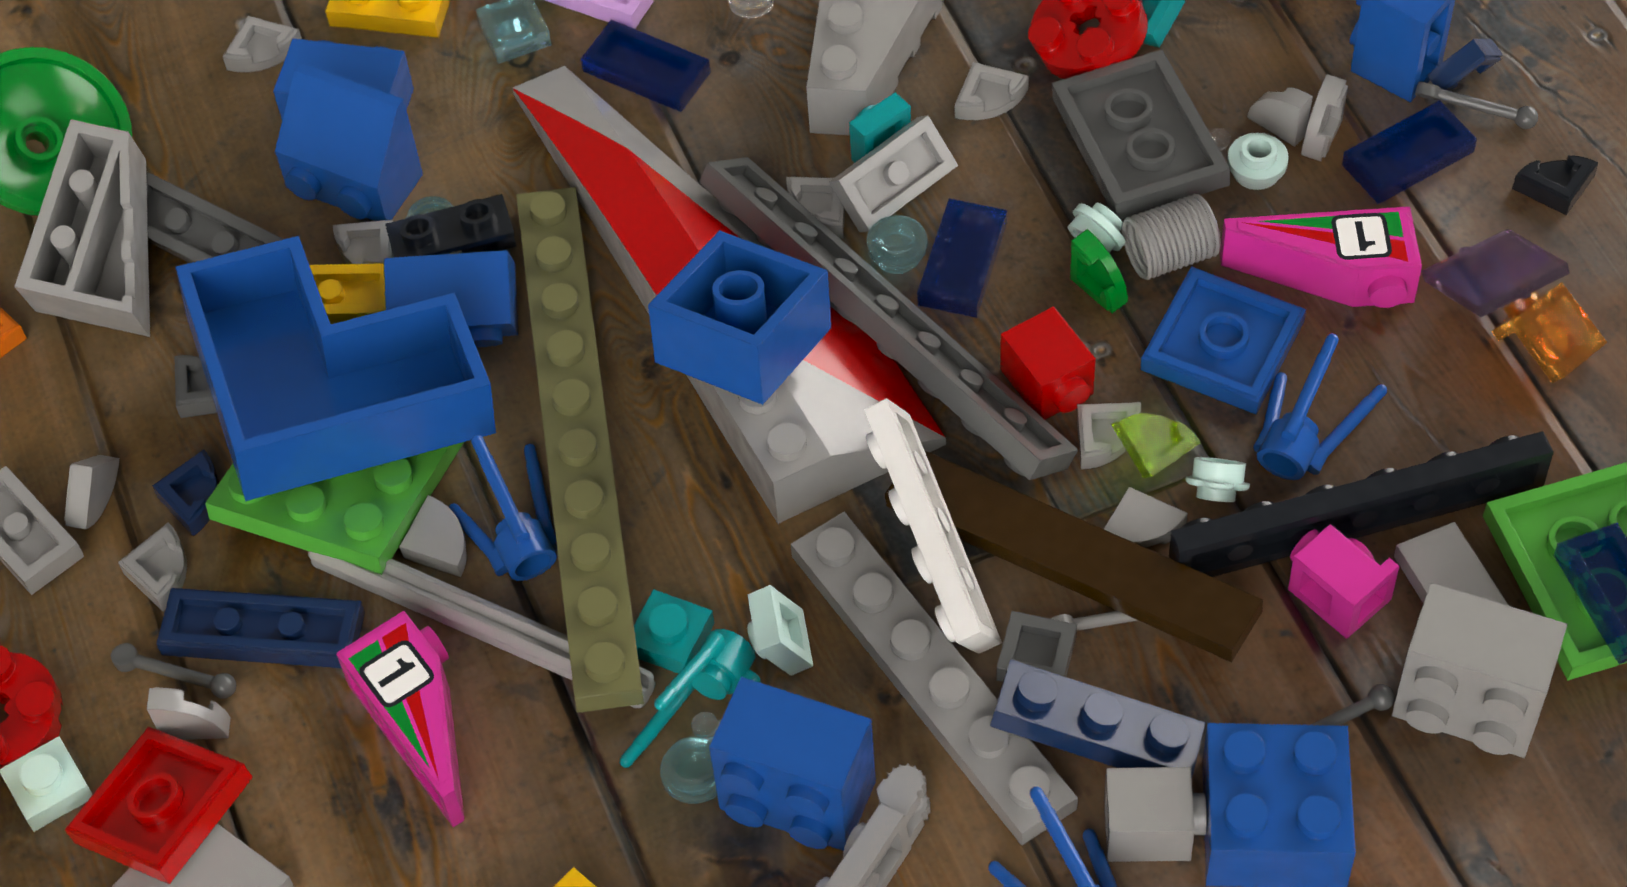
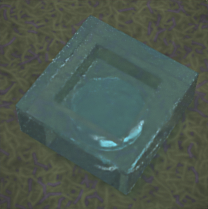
M501 0L476 9L479 26L498 64L552 45L549 29L534 0Z

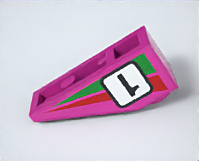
M1410 206L1224 219L1220 250L1221 266L1351 307L1376 306L1389 308L1399 304L1414 303L1422 264Z
M402 611L343 648L336 655L348 686L451 826L455 827L464 821L450 688L442 663L447 661L449 656L444 645L431 627L426 626L419 630L407 613Z

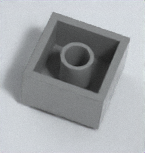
M1430 582L1408 649L1391 716L1407 721L1413 728L1422 732L1433 734L1443 732L1472 741L1478 748L1496 755L1512 754L1525 758L1549 689L1568 624Z

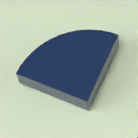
M1473 39L1428 73L1427 76L1433 85L1445 90H1452L1458 87V82L1474 70L1481 74L1501 60L1500 57L1503 54L1492 39Z
M202 450L152 486L158 499L192 536L200 532L210 521L206 501L219 484V478L209 455L205 450Z

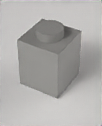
M1190 767L1106 768L1104 813L1107 861H1191L1194 835H1206V801L1204 793H1192Z

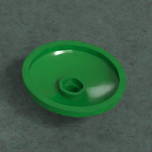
M43 47L17 48L0 53V204L4 207L28 215H39L70 119L127 131L133 138L130 116L121 95L107 77L88 62L69 53ZM29 140L39 141L45 147V152L34 153L27 148L25 142Z

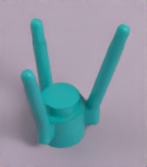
M726 629L711 631L698 653L656 698L654 706L658 711L621 756L620 765L628 768L635 762L695 689L708 698L721 700L727 694L734 693L741 677L760 682L761 678L759 675L750 670L756 659L755 650L751 644L733 631Z

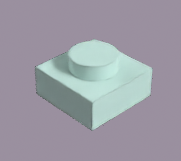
M771 585L748 594L752 621L748 623L747 631L755 652L761 658L771 661L790 676L813 667L803 609Z
M60 736L0 769L1 776L33 832L86 803L93 795Z

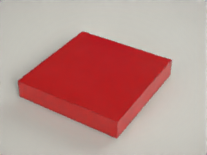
M148 726L64 831L75 844L170 885L253 776L246 766L239 761Z

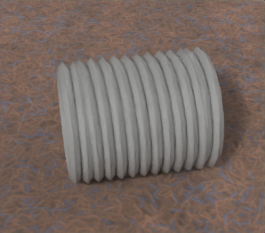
M1194 193L1192 196L1188 195L1183 199L1172 201V203L1162 204L1160 207L1156 206L1155 209L1151 208L1149 211L1139 212L1138 215L1134 214L1131 217H1126L1122 224V235L1126 241L1124 245L1127 255L1137 274L1145 280H1150V278H1155L1156 276L1159 277L1161 274L1165 275L1166 272L1170 273L1178 268L1182 269L1183 266L1193 265L1194 262L1198 263L1200 260L1210 259L1212 256L1216 257L1220 251L1221 238L1216 218L1208 202L1199 194Z

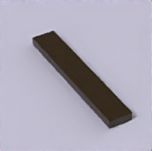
M925 451L960 540L1229 662L1233 661L1263 612V599ZM893 482L885 492L886 506L891 509L893 507L888 493L895 488Z

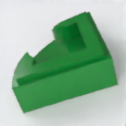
M1086 229L1072 240L1070 279L1105 310L1113 314L1128 302L1126 285L1117 264L1108 250L1091 231Z

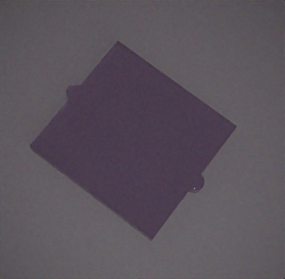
M1506 229L1471 247H1462L1459 249V253L1422 270L1424 282L1479 317H1483L1520 298L1527 299L1532 296V292L1570 274L1567 262L1510 229Z

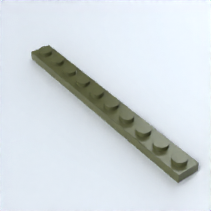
M576 187L516 194L577 713L644 704Z

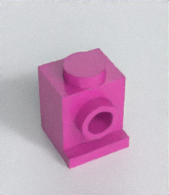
M1330 524L1321 533L1316 529L1308 532L1292 550L1290 560L1293 563L1288 590L1348 639L1392 599L1399 565L1390 557L1383 564L1379 565L1363 543L1357 539L1345 537Z

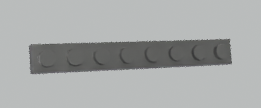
M744 157L707 163L699 183L717 198L719 206L744 222L756 233L757 240L765 247L828 270L830 301L836 305L837 312L846 320L856 323L876 341L878 349L884 355L897 360L916 377L920 387L926 393L939 398L961 418L962 425L968 431L982 437L1004 457L1006 465L1011 470L1027 477L1029 480H1033L1069 468L1078 452V449L751 159Z

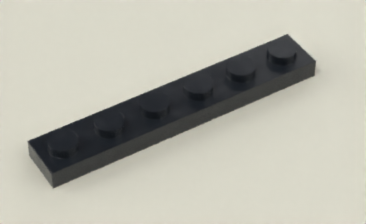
M1543 431L1523 437L1509 435L1495 440L1489 446L1463 453H1441L1426 463L1400 470L1385 468L1374 472L1366 479L1348 484L1318 486L1305 495L1277 503L1271 501L1258 502L1249 506L1243 512L1213 520L1210 518L1195 519L1180 529L1171 531L1169 558L1206 575L1215 577L1289 557L1296 544L1304 535L1314 529L1321 533L1330 524L1345 537L1355 539L1485 504L1544 486L1554 451Z

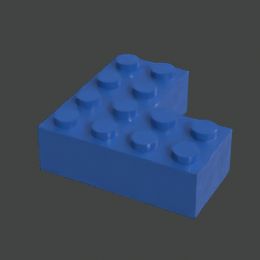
M299 236L175 267L186 317L245 501L471 440L474 435L484 437L496 433L491 383L455 292L330 324Z

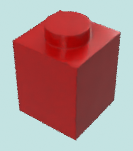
M1054 306L1001 333L1000 370L1026 404L1044 420L1059 412L1068 413L1077 409V404H1084L1089 396L1094 394L1096 358Z

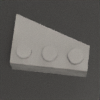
M819 0L806 87L810 133L850 135V121L855 119L867 106L876 105L893 94L898 85V76L908 58H913L921 45L920 37L931 18L936 19L942 9V0Z
M70 119L14 287L36 312L150 337L146 159L129 132Z

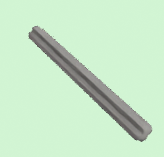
M308 551V557L315 568L572 680L568 637L566 634L393 559H389L386 562L385 570L381 575L344 560ZM639 667L644 704L632 705L634 708H642L646 705L656 683L652 672L642 667Z

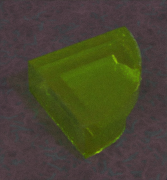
M1139 413L1124 417L1111 424L1143 478L1154 476L1201 444L1198 437L1185 424L1179 421L1175 422L1161 415Z

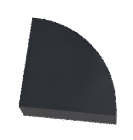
M1568 155L1567 160L1549 161L1541 164L1537 160L1529 163L1517 173L1512 189L1567 215L1594 178L1599 162L1576 155Z

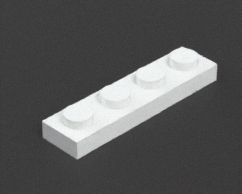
M887 398L868 407L864 411L872 432L866 434V441L878 465L883 469H888L895 487L888 493L891 505L900 521L905 526L910 524L918 546L911 550L912 557L923 579L928 584L933 582L941 602L940 605L935 607V614L943 633L950 642L956 641L958 644L978 654L1001 644L1002 641L910 414Z

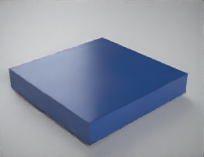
M1191 266L1141 357L1140 370L1257 415L1275 380V376L1279 372L1305 321L1306 309Z

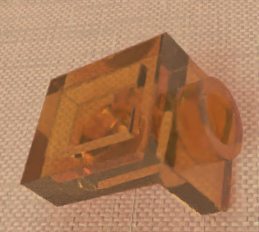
M1563 282L1541 294L1538 293L1534 286L1529 287L1502 307L1508 317L1491 330L1498 341L1515 333L1552 383L1566 377L1608 343Z

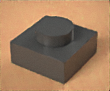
M1012 611L997 665V681L1003 682L1010 659L1067 677L1077 636V624Z

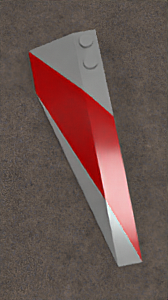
M562 66L512 88L516 100L569 186L576 187L577 199L648 314V304L719 230L765 247L757 240L755 232L738 217L723 210L714 196L566 66ZM831 301V329L763 405L687 375L778 524L888 472L887 468L883 469L878 465L868 447L866 434L872 432V429L864 411L886 398L910 414L925 451L932 452L946 445V437L894 359L884 355L878 349L876 341L856 323L843 318L837 312L836 305Z

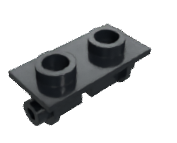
M503 194L471 200L461 205L425 214H416L406 219L385 224L394 258L442 255L460 250L462 253L505 251V249L516 247L515 234Z

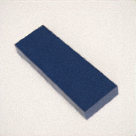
M171 588L156 645L162 656L341 668L336 653L360 638L365 610L362 602L357 600Z

